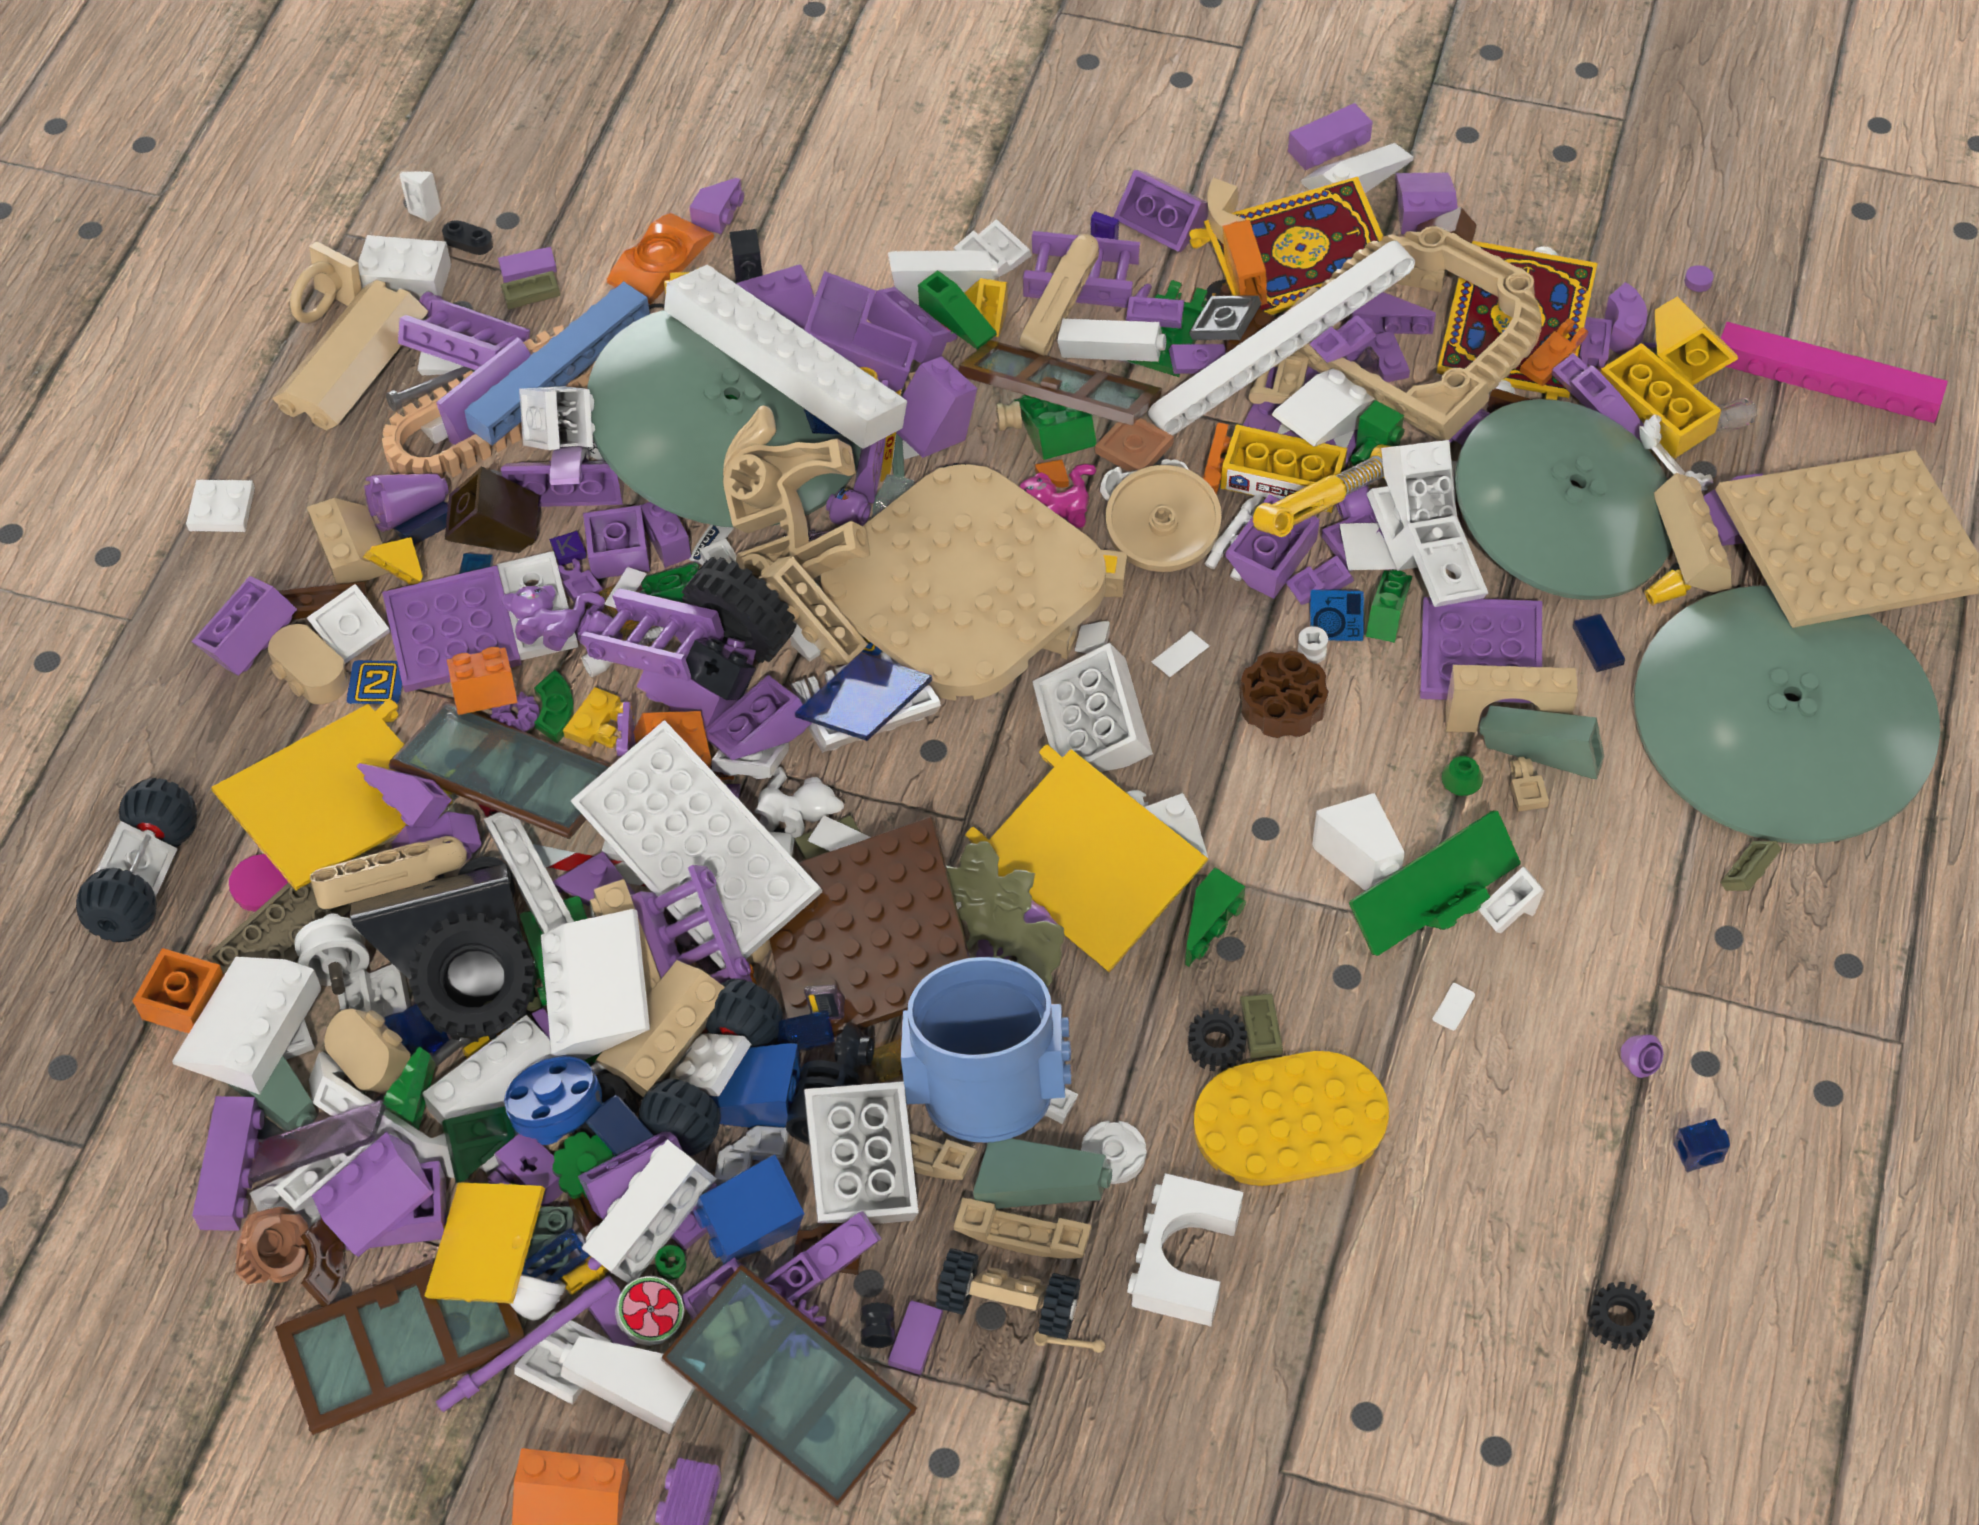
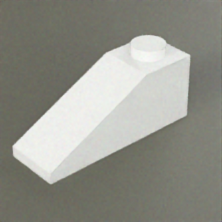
M352 1123L279 1183L274 1190L295 1212H298L314 1204L312 1195L373 1143Z

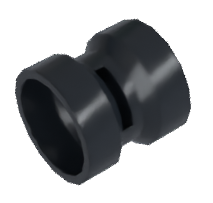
M870 1303L861 1307L860 1320L864 1324V1328L861 1330V1344L869 1348H885L894 1344L895 1331L891 1327V1323L894 1320L893 1306L886 1303Z

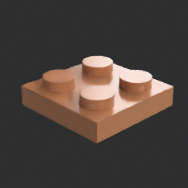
M1142 418L1133 426L1117 422L1095 445V453L1128 472L1138 471L1153 466L1174 444V436Z

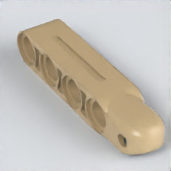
M1083 234L1076 237L1072 242L1067 254L1062 257L1020 337L1019 346L1043 356L1049 353L1059 334L1062 319H1067L1098 259L1099 245L1096 238Z
M444 836L318 869L310 875L317 906L322 909L335 908L431 881L437 875L462 867L467 859V851L459 839L452 836Z

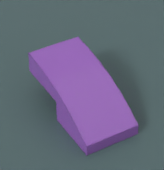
M1355 315L1337 331L1332 326L1313 340L1310 345L1328 363L1354 352L1371 341L1376 335L1358 315Z
M1336 555L1315 570H1312L1310 566L1287 580L1286 584L1299 603L1303 605L1310 603L1311 590L1338 591L1354 580Z

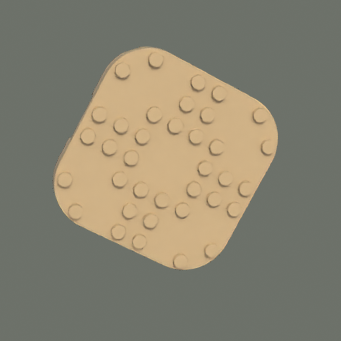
M953 465L938 468L922 478L863 525L866 528L870 556L847 560L835 569L821 574L822 591L862 638L865 637L901 665V672L921 688L930 685L937 697L955 701L956 696H973V699L977 700L1002 690L1028 668V660L1064 629L1070 633L1088 618L1100 605L1106 590L1104 556L1098 545L1090 537L1000 473L986 466Z

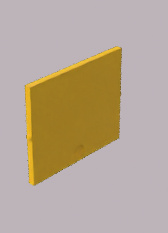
M458 1182L425 1297L429 1299L462 1300L466 1302L513 1303L546 1188L535 1185Z

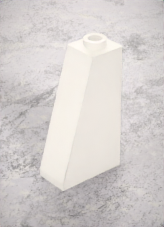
M988 250L888 252L895 287L917 305H919L918 284L937 270L955 282L963 292L968 290L980 278L994 280V277H999L996 260L990 261Z
M579 1336L574 1345L567 1344L558 1361L562 1364L561 1377L668 1434L671 1433L695 1390L694 1387L661 1361L663 1353ZM682 1358L703 1375L706 1364Z

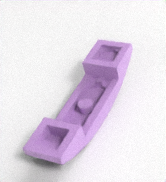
M569 446L554 450L551 459L550 485L579 484L582 478L581 464L590 458L588 447Z

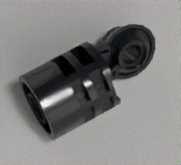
M848 1022L843 1032H840L837 1036L834 1053L836 1062L813 1060L802 1066L800 1079L795 1090V1097L792 1100L785 1127L793 1138L804 1144L810 1145L804 1090L861 1085L862 1080L858 1075L859 1067L872 1063L875 1049L874 1038L872 1036H865L856 1024Z

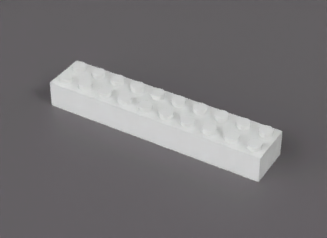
M708 264L667 282L664 311L862 449L903 428L907 405L906 399Z

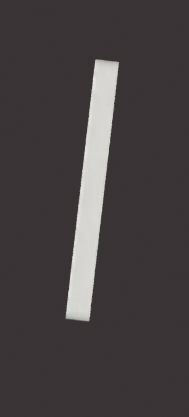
M1391 241L1156 401L1149 408L1148 417L1156 427L1173 436L1321 335L1329 327L1334 326L1407 276L1413 270L1415 260L1398 241Z

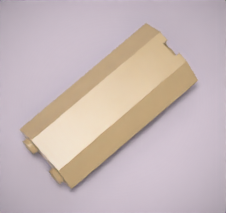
M379 280L369 283L362 288L272 399L278 404L282 412L291 417L306 412L311 417L312 422L324 430L337 426L401 347V344H398L399 319L404 315H408L422 320L429 311L408 291L399 289L395 292L387 289L386 283Z

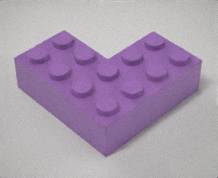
M824 271L803 330L857 367L873 369L877 373L879 382L888 380L889 389L894 392L899 391L903 388L909 374L918 341L866 321L876 290Z

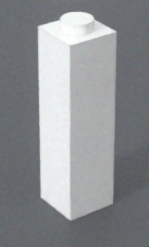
M1062 319L1057 339L1062 358L1159 362L1160 353L1166 348V335L1162 334L1159 322Z

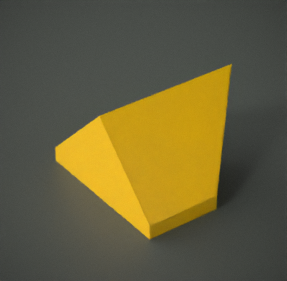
M980 278L964 293L997 332L995 337H999L1008 310L1007 282Z
M411 537L372 546L363 555L367 560L409 585L418 584L423 578Z

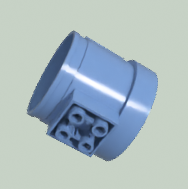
M993 957L958 960L946 964L927 975L916 986L910 996L908 1009L903 1011L901 1063L906 1103L925 1104L929 1117L937 1127L955 1138L970 1142L988 1143L1003 1141L1016 1137L1035 1126L1047 1112L1051 1099L1065 1098V1084H1071V1064H1065V1061L1071 1060L1070 1041H1064V1037H1069V1018L1062 1017L1061 1004H1051L1049 991L1042 979L1032 970L1019 963Z

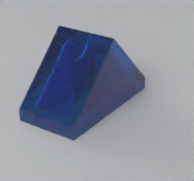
M827 1010L781 1020L778 1026V1037L773 1045L798 1044V1051L801 1053L835 1042Z

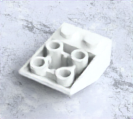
M1449 440L1381 448L1384 478L1404 527L1409 523L1457 515Z

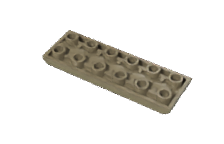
M364 852L354 859L368 856V854ZM288 882L208 953L205 958L209 962L219 964L224 975L235 957L286 959L296 963L299 960V956L296 953L294 941L298 932L307 924L321 919L328 914H338L341 917L348 916L351 912V903L335 908L322 909L317 906L311 883L295 890Z

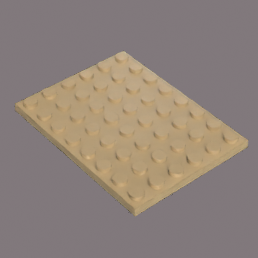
M1916 450L1720 482L1715 489L1792 628L1979 594V553Z

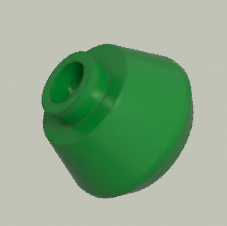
M1459 756L1444 767L1441 780L1444 787L1451 793L1468 796L1476 793L1482 787L1483 774L1474 759L1467 756Z

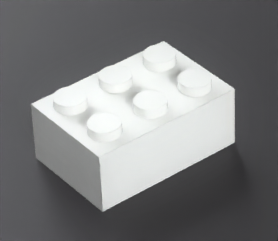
M367 235L358 262L361 290L369 283L379 280L386 283L387 289L395 292L403 289L411 293L418 301L427 291L432 292L434 296H442L451 267L447 243L445 241Z

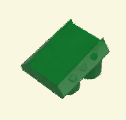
M694 562L645 576L641 582L643 590L640 593L685 603L682 600L684 596L682 590L699 570V565Z
M418 1047L411 1056L399 1079L395 1080L387 1091L383 1102L385 1109L417 1130L420 1128L426 1104L422 1093L430 1087L436 1065L431 1055L421 1047Z

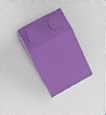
M1396 173L1401 234L1416 232L1418 224L1458 209L1456 191L1449 173Z
M767 675L705 728L707 741L729 759L735 760L790 742L802 734L814 721L796 695Z

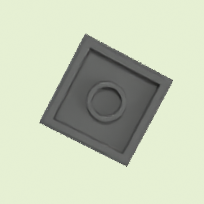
M1211 296L1189 332L1192 340H1240L1261 305L1259 296Z

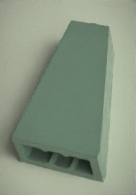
M1490 706L1486 717H1482L1480 722V734L1484 736L1486 748L1516 757L1524 756L1525 759L1530 758L1533 762L1590 779L1598 778L1605 755L1596 717Z
M284 1056L281 1057L260 1095L228 1084L243 1097H255L259 1108L264 1111V1114L294 1139L302 1131L309 1129L318 1116L312 1100Z
M1012 1138L998 1142H988L973 1195L975 1200L995 1204L996 1209L1101 1200L1104 1188L1110 1187L1112 1169L1108 1168L1106 1155Z

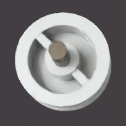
M328 914L321 919L307 924L296 935L294 945L299 956L298 964L314 969L321 986H332L334 994H343L345 992L343 977L363 968L366 970L368 967L369 953L364 946L366 938L352 926L350 918L341 917L338 914Z

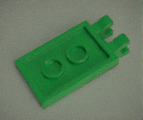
M1171 280L1165 296L1157 294L1155 298L1180 300L1182 293L1179 291L1182 283ZM1197 287L1191 303L1184 302L1181 328L1161 327L1162 334L1166 335V348L1164 351H1161L1159 362L1127 361L1179 377L1180 374H1174L1169 349L1171 345L1196 343V340H1192L1189 332L1207 304L1205 298L1208 290Z

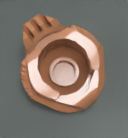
M275 1207L247 1215L248 1218L237 1240L236 1273L241 1280L245 1281L248 1285L266 1282L268 1279H271L274 1283L289 1281L302 1271L307 1247L300 1236L308 1229V1223L302 1215L284 1207Z

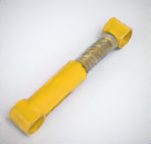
M1378 445L1371 452L1370 459L1336 476L1329 475L1273 504H1260L1253 515L1255 528L1265 533L1284 537L1291 532L1293 526L1342 502L1345 496L1359 488L1384 478L1381 448L1391 446Z

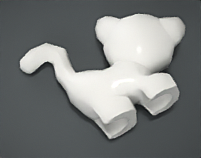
M778 766L772 775L774 778L769 781L767 787L759 794L755 813L761 814L759 822L768 832H773L778 827L779 821L786 824L785 833L792 834L794 838H797L805 831L803 820L813 823L819 821L824 815L827 816L828 814L841 811L844 808V803L818 777L805 779L804 785L793 796L783 794L779 788L786 781L787 776L784 769Z

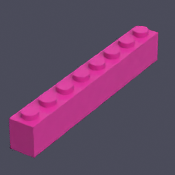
M1726 322L1721 339L1738 355V360L1727 365L1726 367L1931 423H1935L1948 383L1947 380L1731 322Z

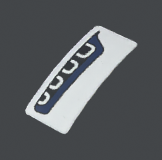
M710 525L700 538L689 560L703 565L705 562L701 558L700 549L727 538L733 527Z

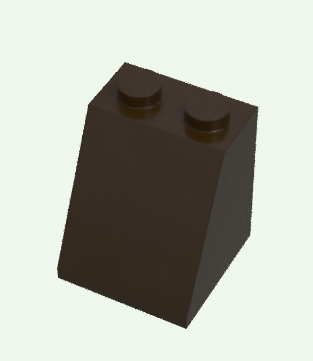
M481 466L449 494L445 540L520 553L527 546L532 545L538 535L536 527L539 515V495Z

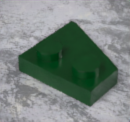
M505 1106L442 1121L455 1182L465 1181L469 1175L485 1164L498 1150L515 1137L514 1129L507 1116Z

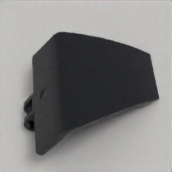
M506 864L445 878L444 874L438 875V879L351 903L350 917L352 926L408 979H411L410 961H414L416 957L415 947L417 944L422 945L427 939L425 933L429 929L435 932L442 927L440 921L446 918L450 923L459 920L458 914L466 913L468 918L477 917L478 913L485 914L491 920H495L498 917L510 929L514 927L523 940L510 889ZM481 951L466 952L456 957L448 966L444 976V988L447 995L455 1003L465 1007H480L484 1003L493 1000L500 993L504 983V971L500 962L492 955ZM534 986V991H533V992H534L535 997H537L536 990H535V986Z

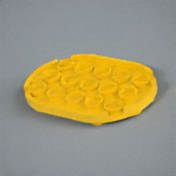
M1329 1051L1304 1052L1237 1065L1215 1076L1205 1086L1197 1100L1193 1122L1194 1135L1200 1152L1214 1169H1220L1234 1177V1181L1255 1186L1276 1185L1346 1171L1365 1162L1374 1154L1375 1149L1384 1139L1389 1120V1105L1384 1088L1377 1077L1357 1060Z

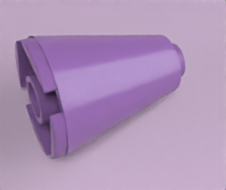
M394 474L366 477V480L370 482V484L365 485L366 502L371 517L377 515L380 523L375 525L381 532L389 531L445 501V497L449 492L446 480L440 478L438 474Z

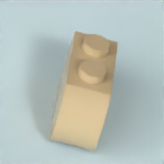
M292 624L278 630L270 639L268 652L273 663L270 666L271 670L278 679L282 680L284 678L288 681L291 690L298 697L303 695L312 704H327L337 700L345 693L349 685V676L345 670L343 658L307 625Z
M356 1009L340 1011L333 1017L327 1027L324 1041L326 1052L358 1089L375 1091L376 1093L386 1095L395 1080L399 1079L405 1065L411 1058L410 1052L401 1043L402 1038L387 1028L384 1024L385 1019L377 1012L372 1010L364 1012Z

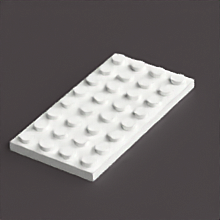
M665 720L571 800L572 804L649 890L658 897L692 880L688 870L689 866H707L715 876V888L741 954L745 959L823 892L820 886ZM697 892L666 907L677 921L704 909ZM709 921L687 931L699 945L715 938ZM720 950L709 955L721 970L726 968Z

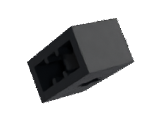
M749 229L729 232L736 283L762 276L757 230Z
M711 637L708 640H695L686 658L691 679L725 700L741 699L748 688L756 667L747 663L748 658L738 652L726 650L724 648L725 644L720 640Z

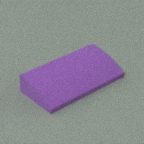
M520 338L514 339L436 402L450 443L456 445L475 434L468 429L464 410L531 356Z
M882 380L881 383L889 388V381ZM886 437L864 449L861 448L853 491L865 495L868 503L872 504L878 491Z

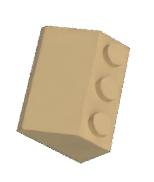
M332 498L307 507L313 529L336 584L365 582L389 573L363 557L364 553L372 546L383 544L367 506Z

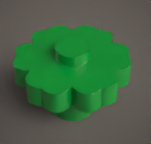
M580 1132L575 1136L566 1138L565 1149L555 1152L552 1171L555 1176L560 1178L559 1189L567 1193L573 1199L579 1198L583 1194L588 1200L578 1176L616 1156L597 1135L590 1139L586 1133Z

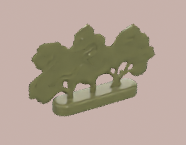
M980 841L978 844H967L960 858L961 866L956 868L946 865L955 902H961V907L958 909L960 921L965 920L967 922L968 931L970 932V938L966 941L968 950L978 940L985 939L993 946V958L1017 957V963L1036 973L1048 989L1053 980L1051 973L1060 965L1062 956L1060 947L1064 939V928L1049 921H1038L1036 923H1026L1024 921L1023 914L1030 910L1032 905V896L1029 893V889L1033 887L1035 873L1014 870L1005 877L998 876L999 856L991 844L986 841ZM1002 947L1003 954L997 956L998 949Z

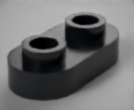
M460 220L450 221L442 228L443 239L448 246L475 255L486 254L493 248L492 235L487 229Z

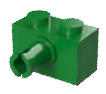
M1375 400L1359 418L1355 454L1351 456V463L1356 466L1370 459L1371 452L1378 445L1400 446V441L1405 431L1403 428L1404 415Z

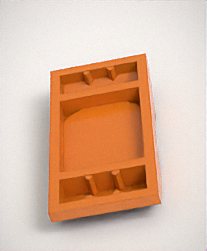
M672 213L666 214L650 224L645 235L636 246L622 253L607 277V283L617 287L624 281L645 295L648 299V304L651 305L665 290L664 282L665 280H670V273L682 272L714 239V233Z

